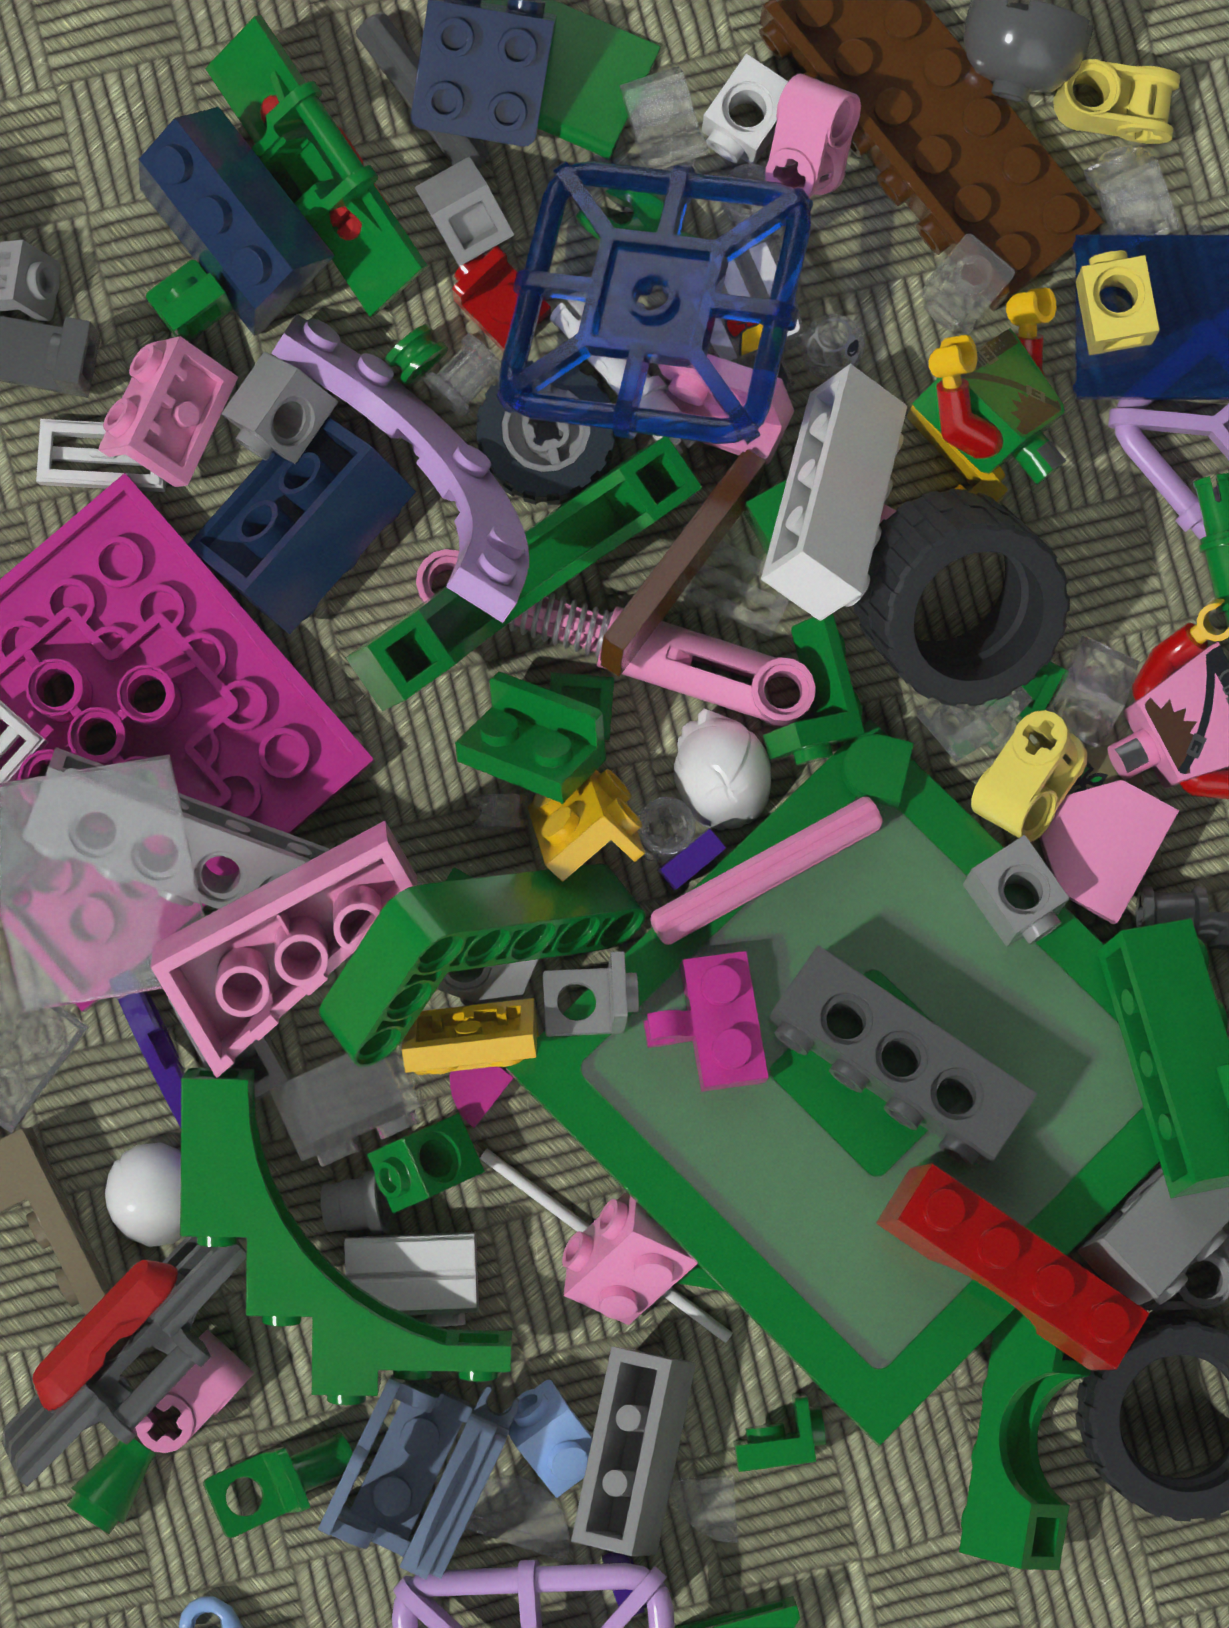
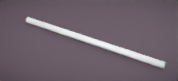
M488 1148L481 1155L480 1159L575 1231L583 1232L590 1226ZM673 1287L662 1295L724 1343L732 1336L733 1332Z

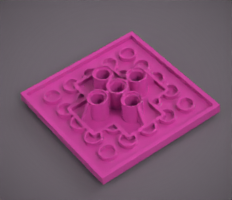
M126 473L121 475L0 579V700L48 741V744L42 750L36 751L25 759L20 767L18 777L0 796V805L5 806L24 829L39 792L37 789L38 775L43 768L49 766L55 747L132 776L139 771H153L158 778L159 786L288 834L295 832L376 762ZM65 674L71 676L75 688L73 697L62 706H48L45 701L44 690L49 680L57 675ZM147 681L162 682L166 692L162 706L152 713L138 712L135 707L134 696L139 686ZM2 719L0 720V735L9 726ZM107 722L113 724L117 736L113 748L104 755H91L86 748L85 739L87 732L98 723ZM20 736L0 758V770L26 742L24 738ZM93 810L82 815L84 822L94 830L106 831L116 826L113 818L103 811ZM161 833L149 835L144 839L146 845L157 853H170L178 847L170 836ZM45 855L0 895V917L82 1012H86L113 989L109 978L130 968L131 972L134 971L152 955L155 943L181 930L207 908L208 905L194 901L193 904L174 902L161 895L157 890L158 887L134 878L129 882L114 880L100 873L96 869V864L72 855L69 859H59ZM224 856L213 857L205 863L211 872L220 876L232 875L239 870L238 865L232 859Z

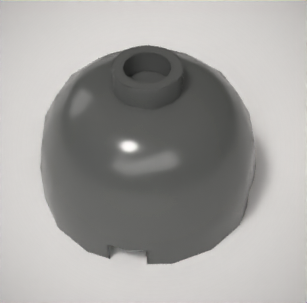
M971 0L964 31L967 58L976 73L994 82L992 94L1008 100L1026 103L1028 102L1030 92H1052L1062 87L1079 70L1081 62L1086 56L1094 25H1089L1090 20L1086 17L1039 0H1030L1029 5L1009 3L1008 7L1009 0Z

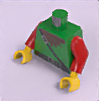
M1047 287L1016 293L1007 302L1006 313L1008 319L1015 326H1019L1018 333H1014L1009 328L978 349H976V345L969 335L945 338L941 342L940 348H936L928 360L929 369L937 379L912 403L918 412L942 434L943 439L956 447L979 471L990 474L1014 457L1036 485L1044 481L1066 461L1044 435V432L1065 413L1064 404L1047 381L1043 372V335L1037 333V324L1050 322L1056 313L1055 295Z

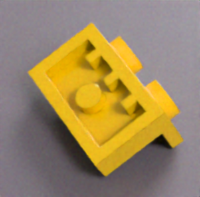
M534 998L422 1011L402 1040L405 1073L414 1072L417 1075L445 1074L452 1071L495 1066L507 1067L518 1064L523 1059L536 1058L537 1037L540 1034Z

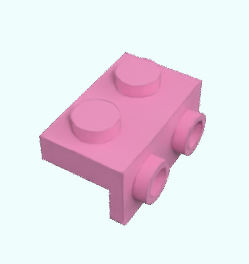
M625 1192L617 1200L611 1199L604 1206L600 1216L586 1230L576 1232L568 1241L562 1257V1264L567 1268L564 1296L592 1308L608 1318L630 1325L697 1263L654 1219L646 1216V1211Z

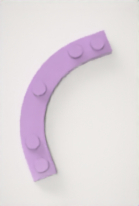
M296 314L271 354L297 367L310 379L347 402L390 438L401 437L412 444L413 451L419 457L416 464L429 478L442 498L455 501L456 507L460 512L454 521L459 537V555L446 587L503 623L516 605L525 583L529 568V547L516 510L503 488L489 470L491 462L488 457L477 448L466 444L431 408L393 378L394 372L386 362L368 353L358 354L340 342L339 335L329 325L317 319L306 320Z

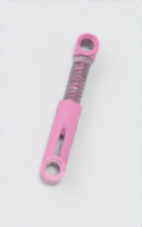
M444 549L436 551L423 560L417 571L416 585L422 603L434 595L431 589L435 577L442 571L454 569L459 555L458 550ZM553 592L549 597H544L508 624L510 631H514L519 627L522 635L528 631H531L532 638L541 634L543 642L552 638L553 644L557 645L562 641L565 649L569 648L570 645H574L575 652L584 648L586 656L590 655L592 651L596 652L597 666L604 668L601 666L600 660L603 637L624 608L616 606L614 612L609 613L606 610L602 615L598 613L599 609L597 606L592 611L587 610V603L583 604L580 608L576 606V600H573L571 604L566 603L565 596L561 597L560 601L556 600ZM662 620L622 673L638 680L759 718L768 725L784 727L802 719L814 701L816 689L810 671L804 664L795 659L776 658ZM695 661L750 679L752 683L748 685L692 667L691 663ZM779 676L792 680L797 685L800 693L799 702L787 709H780L771 705L764 693L765 684L769 680Z

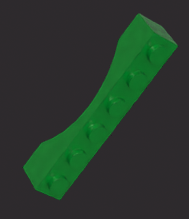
M665 435L633 454L524 531L529 547L528 573L519 599L503 623L445 587L345 658L382 711L389 709L410 698L456 665L475 648L523 612L594 562L656 522L702 489V486L669 437Z

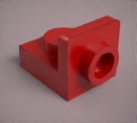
M498 245L486 256L482 253L461 265L454 273L453 277L458 281L452 287L454 302L505 355L551 313V306L508 263L507 254Z

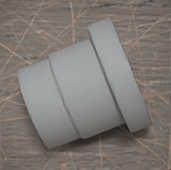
M374 1170L366 1171L363 1178L323 1184L321 1189V1212L325 1228L328 1232L369 1229L373 1235L387 1234L389 1232L391 1208L385 1195L380 1191L376 1183Z

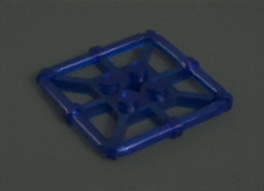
M564 161L552 169L555 176L549 181L542 195L525 268L517 272L513 291L518 296L499 369V390L496 395L503 409L508 413L516 412L519 415L535 420L613 430L616 437L633 439L636 433L714 444L737 443L743 440L748 445L761 436L758 429L764 424L771 409L788 331L796 328L799 310L794 306L811 233V209L813 207V201L805 190L772 181L695 173L693 166L676 164L673 170L596 161L576 162L569 165ZM585 187L666 195L657 233L614 228ZM569 197L601 239L592 277L550 273ZM692 199L763 207L716 240L680 236L687 204ZM786 226L769 299L721 294L728 263L780 227ZM654 286H662L663 293L668 298L662 306L654 310H647L643 303L638 302L640 295H650ZM549 298L585 302L578 333L526 368L542 301ZM716 318L763 325L744 406L740 404L707 358ZM590 356L627 360L616 404L537 394L538 391ZM649 364L693 368L728 418L640 407Z

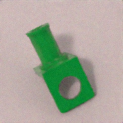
M338 1432L331 1438L292 1456H289L285 1447L268 1449L207 1477L203 1482V1486L224 1535L227 1538H234L285 1513L303 1512L311 1508L306 1492L344 1474L353 1452L346 1438L341 1432ZM242 1477L254 1480L261 1488L262 1493L260 1506L254 1513L247 1516H240L232 1512L226 1501L228 1487L233 1481Z

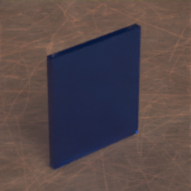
M1076 235L1075 242L1072 245L1075 253V383L1073 384L1075 400H1229V235ZM1110 251H1126L1128 258L1145 255L1159 325V332L1152 345L1089 355L1076 288V279L1081 267L1090 265L1089 259L1091 257ZM1108 287L1099 292L1102 304L1112 312L1120 313L1132 308V300L1129 294L1119 287Z

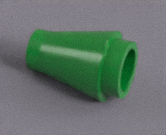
M135 1439L129 1444L119 1440L100 1461L71 1487L76 1493L67 1506L110 1535L118 1522L125 1524L147 1469L157 1454Z

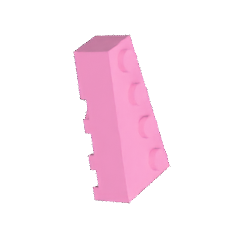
M383 821L153 945L150 967L216 1078L233 1065L235 1058L256 1039L259 1041L279 1023V1019L306 994L310 996L328 980V975L355 952L387 902L408 887L418 885L417 875L387 822Z

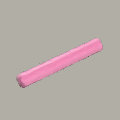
M861 797L656 909L650 918L654 931L665 945L676 942L878 831L883 823L880 811L869 797Z

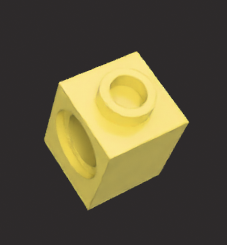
M1119 250L1091 257L1089 259L1090 265L1082 266L1076 279V288L1089 355L1152 345L1159 332V325L1146 256L1128 258L1126 251ZM1108 287H1119L1129 294L1132 300V308L1125 312H1112L1102 304L1099 292Z

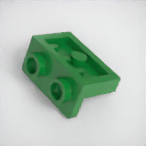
M497 672L489 681L492 707L455 742L457 762L564 803L606 761L602 712L598 708L503 672Z

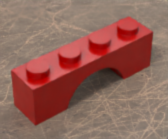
M933 1163L913 1167L908 1170L876 1222L877 1225L928 1260L943 1264L970 1277L1005 1299L1031 1321L1036 1328V1334L1089 1370H1116L1150 1314Z

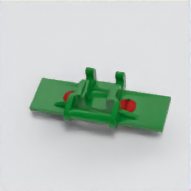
M262 15L254 16L205 69L255 143L251 149L335 255L332 261L369 317L375 316L423 272L428 265L375 185L379 178L371 165L364 166L362 158L344 131L335 124L319 98L322 96V91L317 83L304 80Z

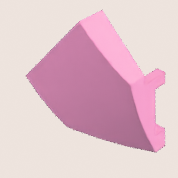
M1123 780L1066 795L1056 810L1050 826L1039 837L1047 867L1070 898L1069 900L1110 923L1116 924L1119 922L1179 810Z

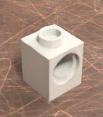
M746 53L703 116L702 132L709 136L706 140L708 146L728 161L737 163L741 158L754 166L774 137L777 123V105L788 81ZM750 104L760 110L764 119L756 126L742 127L731 119L729 112L737 105Z

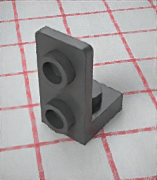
M0 316V381L89 398L101 336L91 321L65 316L63 327Z

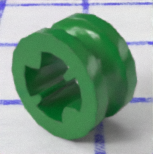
M423 324L406 335L391 349L385 358V362L390 367L398 366L401 368L402 374L400 379L405 385H409L424 376L448 351V347L444 342L436 343L431 339L433 329L428 324Z

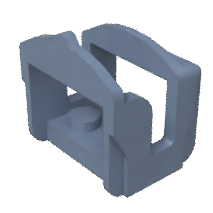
M391 1375L349 1460L318 1530L364 1549H367L370 1542H373L402 1556L400 1568L425 1580L429 1574L441 1579L506 1442L511 1428L510 1425L518 1409L519 1399L514 1398L511 1408L505 1413H496L490 1409L487 1398L492 1391L491 1385L486 1386L477 1405H474L423 1380H401ZM395 1398L401 1401L352 1507L346 1506L344 1504ZM464 1422V1430L444 1470V1473L436 1487V1490L428 1504V1507L421 1519V1522L414 1536L412 1537L410 1536V1533L433 1487V1484L456 1438V1435L462 1423Z

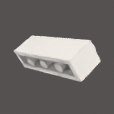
M851 363L809 394L761 577L762 581L819 621L843 606L850 607L857 603L869 586L870 575L867 573L873 549L878 543L882 532L879 523L884 502L888 498L893 486L890 477L894 460L904 440L901 431L907 405Z

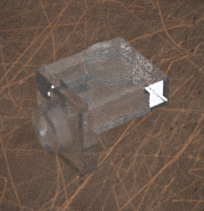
M679 66L619 85L639 156L650 172L660 170L663 174L677 173L692 167L696 163L695 158L709 153L707 141L698 126L684 72Z
M966 234L927 279L921 293V297L928 302L925 309L937 323L947 330L954 331L958 327L965 334L970 335L985 317L992 302L1013 279L1015 271L974 235Z
M1022 686L1012 691V694L1000 700L993 699L985 702L984 705L969 706L968 704L951 706L941 704L939 700L930 698L917 711V716L955 762L984 744L993 751L1009 740L1018 724L1015 718L1033 699Z

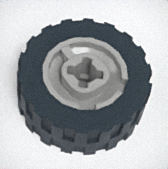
M545 359V362L533 363V360L521 363V367L513 371L511 369L500 375L501 380L495 386L491 384L485 393L483 405L479 406L476 436L478 449L491 462L490 472L506 493L512 497L514 494L524 499V502L535 505L536 502L558 505L559 501L571 499L600 478L604 470L608 469L615 448V415H613L611 401L607 393L602 392L599 388V382L593 376H586L580 372V367L571 363L568 365L557 363L556 359Z

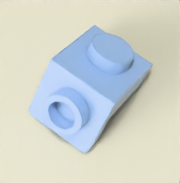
M546 1380L535 1389L528 1390L517 1397L519 1405L510 1425L509 1436L516 1448L549 1490L558 1498L584 1478L593 1437L568 1406L551 1380Z

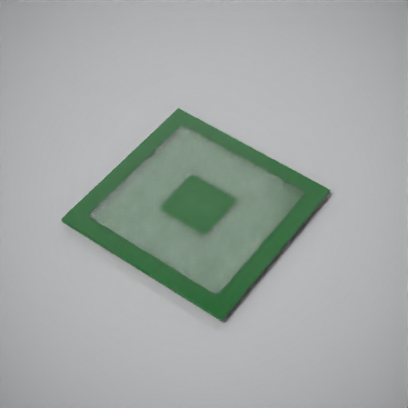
M871 719L863 725L864 735L848 740L832 757L819 767L693 889L860 799L848 790L843 781L842 763L846 752L853 742L863 736L871 734L888 735ZM910 758L898 809L875 803L883 819L882 826L878 831L670 945H665L652 927L625 953V972L637 973L639 1007L638 1012H628L624 1033L548 1037L544 1031L537 1037L536 1058L523 1059L518 1064L506 1067V1070L878 1447L1015 1309L1013 1305L987 1287L950 1267L927 1259L876 1224L908 1170L913 1167L933 1163L1067 1256L1159 1162L1097 950L1104 944L1066 907H1063L1060 913L1057 914L1061 924L1051 933L1031 945L1022 937L1006 947L963 886L972 868L1004 847L912 758ZM1010 884L1004 887L1005 897L1013 907L1026 910L1035 906L1034 897L1025 886ZM817 945L836 956L1038 1094L996 1158L986 1169L977 1163H974L969 1168L956 1162L939 1148L938 1145L942 1139L919 1125L917 1130H912L900 1124L884 1110V1106L887 1103L885 1100L867 1088H864L859 1093L846 1087L829 1072L832 1064L811 1050L807 1055L799 1054L776 1037L775 1031L778 1027L768 1021L771 1013ZM747 951L769 1078L765 1083L701 1092L693 1041L647 1048L643 1022L647 1020V1014L665 1010L687 1011L680 970L682 960ZM590 989L585 991L563 1015L575 1021L588 1018L596 1008V999ZM837 1011L827 1016V1026L836 1037L853 1039L860 1035L859 1023L850 1013ZM890 1048L882 1052L883 1066L890 1074L897 1077H906L914 1073L913 1059L906 1051L899 1048ZM945 1085L937 1089L938 1103L946 1112L955 1115L968 1112L969 1101L963 1090L953 1085Z

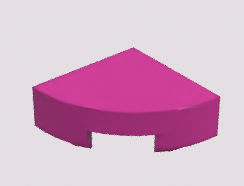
M496 1066L450 1072L451 1094L458 1111L467 1123L475 1128L514 1077L501 1067Z

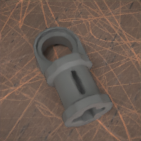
M1140 885L1136 901V928L1192 918L1197 938L1201 939L1204 944H1207V948L1229 950V912H1209V899L1206 887L1194 886L1191 892L1176 893L1154 892L1152 886Z

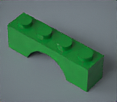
M1015 1308L992 1331L993 1341L987 1377L982 1387L983 1404L977 1441L974 1444L971 1456L972 1472L967 1504L961 1517L962 1535L959 1553L1018 1569L1060 1570L1070 1505L1055 1493L1043 1474L1038 1457V1430L1042 1415L1052 1397L1068 1383L1090 1376L1091 1370L1036 1334V1328L1031 1321Z

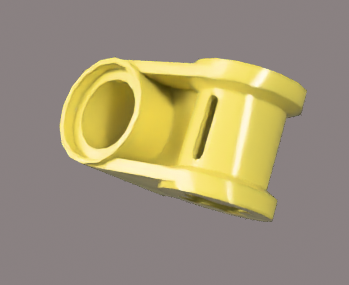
M1097 59L1083 60L1079 70L1062 87L1056 90L1053 99L1054 111L1060 122L1076 131L1118 136L1137 143H1167L1172 140L1173 127L1168 124L1172 91L1179 88L1180 75L1170 69L1155 66H1130ZM1076 84L1092 86L1100 97V105L1097 107L1082 105L1073 94V86Z
M1047 710L1035 711L1025 716L1017 724L1014 733L992 766L984 772L977 782L971 798L973 812L1018 838L1025 835L1030 842L1035 841L1050 826L1056 810L1076 780L1083 774L1087 765V751L1084 744L1073 733H1070L1066 722L1054 712ZM1030 734L1038 740L1035 745L1029 739ZM1065 753L1071 760L1070 764H1067L1063 759Z

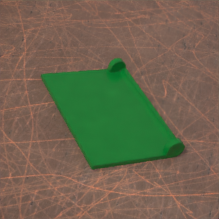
M482 0V2L507 6L508 1ZM541 0L546 2L544 13L557 15L550 48L538 129L610 161L617 147L620 134L661 46L558 1Z

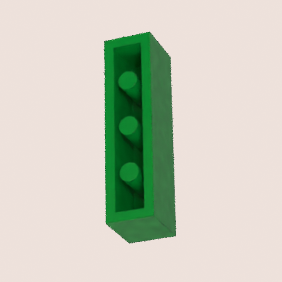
M1192 918L1121 930L1098 949L1097 953L1170 1198L1229 1187V1109L1216 1067L1229 1063L1228 1019L1223 1004L1216 999L1208 974L1209 956L1206 946L1201 939L1197 938Z

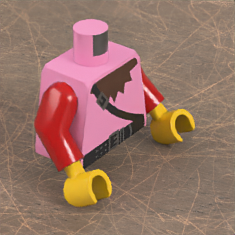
M1215 599L1209 602L1199 612L1196 625L1193 623L1185 624L1155 646L1132 684L1135 702L1124 709L1125 718L1133 734L1113 743L1107 748L1112 765L1124 780H1128L1152 767L1160 784L1165 789L1180 785L1190 796L1229 800V661L1219 642L1208 647L1207 641H1222L1229 637V627L1225 630H1219L1213 627L1209 621L1210 611L1216 609L1225 600Z

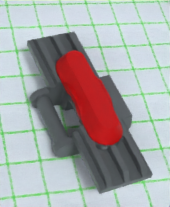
M186 1237L162 1263L150 1260L139 1261L38 1365L32 1377L37 1393L3 1428V1440L1 1442L20 1482L28 1487L83 1430L100 1421L120 1441L129 1444L138 1435L135 1427L195 1364L202 1367L211 1358L204 1342L190 1331V1328L198 1310L247 1258V1252L238 1238L237 1243L233 1246L205 1247L197 1244V1237ZM153 1346L166 1353L165 1359L135 1390L129 1380L122 1375L124 1370L146 1347L150 1349Z

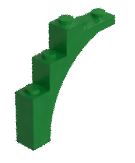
M188 1068L181 1078L180 1236L197 1237V1244L205 1247L233 1246L237 1243V1237L247 1238L246 1316H262V1323L270 1326H294L302 1322V1317H312L311 1395H327V1401L336 1405L362 1404L366 1402V1396H378L382 1370H393V1377L401 1380H425L432 1377V1371L459 1372L460 1379L476 1382L495 1380L498 1378V1372H511L512 1331L447 1330L420 1321L376 1299L355 1285L334 1267L305 1235L288 1210L273 1180L262 1147L256 1117L254 1069L228 1068L216 1078L211 1068Z

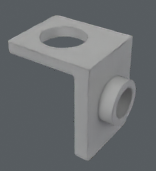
M624 951L611 952L608 968L543 972L545 1034L548 1037L622 1034L625 1030L628 1012H638L637 973L625 972ZM579 984L586 986L593 992L596 999V1008L588 1018L579 1021L570 1020L560 1012L557 999L561 991L567 986Z

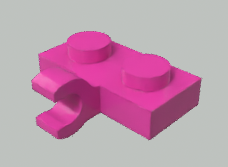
M747 951L682 960L680 970L687 1011L665 1010L647 1014V1020L643 1022L647 1048L693 1041L701 1092L765 1083L769 1077Z

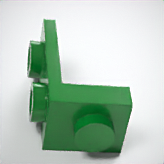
M833 613L821 621L811 617L793 625L791 628L798 660L810 671L816 686L814 701L811 704L814 719L794 722L763 735L769 760L794 755L796 766L817 762L833 756L831 747L865 734L861 721V703L857 694L853 691L845 660V642L837 629Z

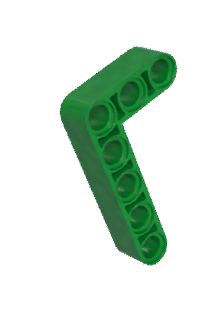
M602 863L582 865L563 882L548 869L408 887L396 894L383 907L322 1001L319 1008V1016L355 1065L358 1067L374 1065L389 1056L399 1046L448 972L617 947L626 942L640 929L645 921L646 913L610 867Z

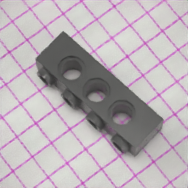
M819 945L816 946L775 1005L768 1020L778 1027L775 1035L786 1046L802 1055H807L810 1050L832 1064L829 1072L840 1083L859 1093L864 1088H867L887 1102L884 1110L893 1119L912 1130H917L919 1125L923 1126L942 1139L938 1146L946 1155L969 1168L974 1163H977L984 1169L989 1166L1038 1095L1035 1091ZM837 1011L850 1013L859 1023L860 1035L853 1039L836 1037L827 1026V1016ZM890 1048H899L906 1051L913 1059L914 1073L906 1077H897L890 1074L883 1066L882 1052ZM953 1085L963 1090L969 1101L968 1112L959 1115L946 1112L938 1103L937 1089L941 1086Z

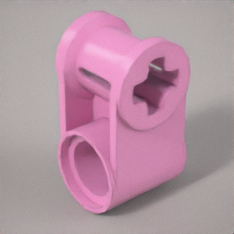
M797 74L789 80L781 93L777 105V123L769 161L765 170L768 190L775 199L783 204L794 206L808 201L814 194L824 195L833 192L842 184L845 177L852 136L860 118L861 102L857 94L805 74Z
M208 1329L199 1339L206 1345L211 1358L202 1367L195 1364L156 1405L163 1412L172 1406L180 1411L181 1415L177 1419L176 1424L182 1430L181 1434L178 1436L175 1432L169 1430L162 1436L158 1435L153 1429L158 1418L152 1410L135 1427L137 1436L143 1445L154 1452L168 1453L176 1451L186 1444L211 1415L216 1416L255 1373Z

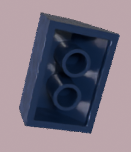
M219 107L174 118L138 159L140 190L191 256L207 274L211 273L225 291L233 310L253 336L261 334L335 256Z
M328 417L296 464L272 452L267 461L262 460L187 545L205 564L288 634H291L303 620L307 619L315 611L320 600L342 575L356 565L360 555L380 532L399 516L403 506L416 491L372 446Z

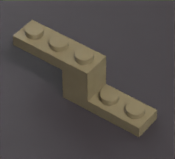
M21 1128L0 1139V1215L29 1200L33 1209L32 1212L26 1215L29 1227L42 1249L49 1246L52 1247L62 1267L61 1270L55 1272L59 1288L68 1304L73 1307L80 1303L86 1315L112 1287L33 1128Z

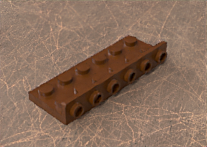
M769 0L762 5L759 23L763 27L759 30V34L767 48L777 59L782 61L788 57L801 74L858 95L861 102L860 118L852 136L850 150L859 158L864 154L869 157L881 172L877 175V181L882 190L897 206L902 205L904 202L920 220L916 224V228L923 241L937 255L945 251L959 269L955 274L958 283L975 303L979 304L984 300L994 312L1013 295L1021 291L1101 228L1104 223L1101 217L1006 100L991 93L993 84L987 78L976 73L967 58L966 51L924 0H779L778 2L776 0Z

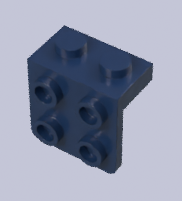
M428 0L411 110L412 123L420 129L522 147L532 144L537 134L557 15L544 13L546 2L541 0H508L507 6L482 2V0Z

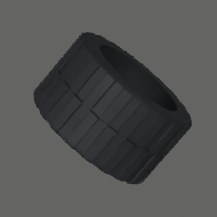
M951 489L948 492L940 493L934 491L923 494L921 498L915 501H907L896 508L897 511L886 520L883 519L879 524L882 532L878 543L873 549L867 573L870 575V583L861 599L853 605L854 612L861 622L859 626L865 637L906 684L909 683L922 696L928 699H937L941 704L956 706L957 704H968L969 706L984 705L987 701L1005 698L1020 686L1027 685L1036 677L1035 674L1044 664L1047 665L1067 627L1065 621L1067 612L1070 611V596L1067 594L1066 584L1068 581L1066 574L1057 562L1058 557L1042 539L1004 504L1000 505L992 497L980 492L974 494L969 493L965 489ZM980 552L1003 554L1005 577L1000 596L989 614L978 625L968 632L948 640L924 641L915 639L914 618L919 599L928 583L940 570L953 561L970 554Z
M1154 1316V1319L1144 1322L1116 1370H1091V1375L1084 1377L1082 1383H1079L1076 1396L1078 1399V1413H1075L1076 1426L1080 1430L1083 1441L1081 1445L1086 1457L1096 1466L1095 1471L1102 1479L1129 1502L1135 1503L1144 1511L1158 1517L1163 1515L1171 1517L1175 1521L1190 1522L1191 1519L1203 1518L1209 1520L1221 1517V1513L1229 1510V1446L1224 1454L1206 1470L1190 1477L1173 1478L1156 1474L1143 1467L1132 1456L1123 1440L1119 1419L1124 1395L1133 1379L1150 1363L1173 1355L1193 1356L1214 1365L1229 1381V1331L1192 1317Z

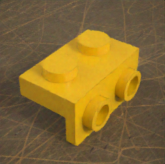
M606 769L601 774L596 770L564 803L536 793L533 802L528 806L545 866L562 882L610 840L634 862L645 854L638 834V830L642 828V823L627 803L632 798V795L625 784L611 770Z

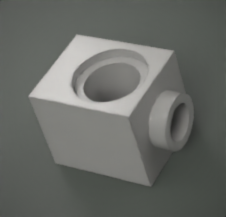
M470 156L415 187L440 235L459 266L514 236L488 184Z
M263 352L221 414L241 430L235 439L246 449L266 461L273 452L296 464L338 401L297 367Z
M1025 835L972 868L963 883L965 889L1006 947L1022 937L1031 945L1051 933L1061 924L1057 914L1060 913L1070 899ZM1010 884L1025 886L1032 893L1035 906L1026 910L1013 907L1005 897L1004 887Z

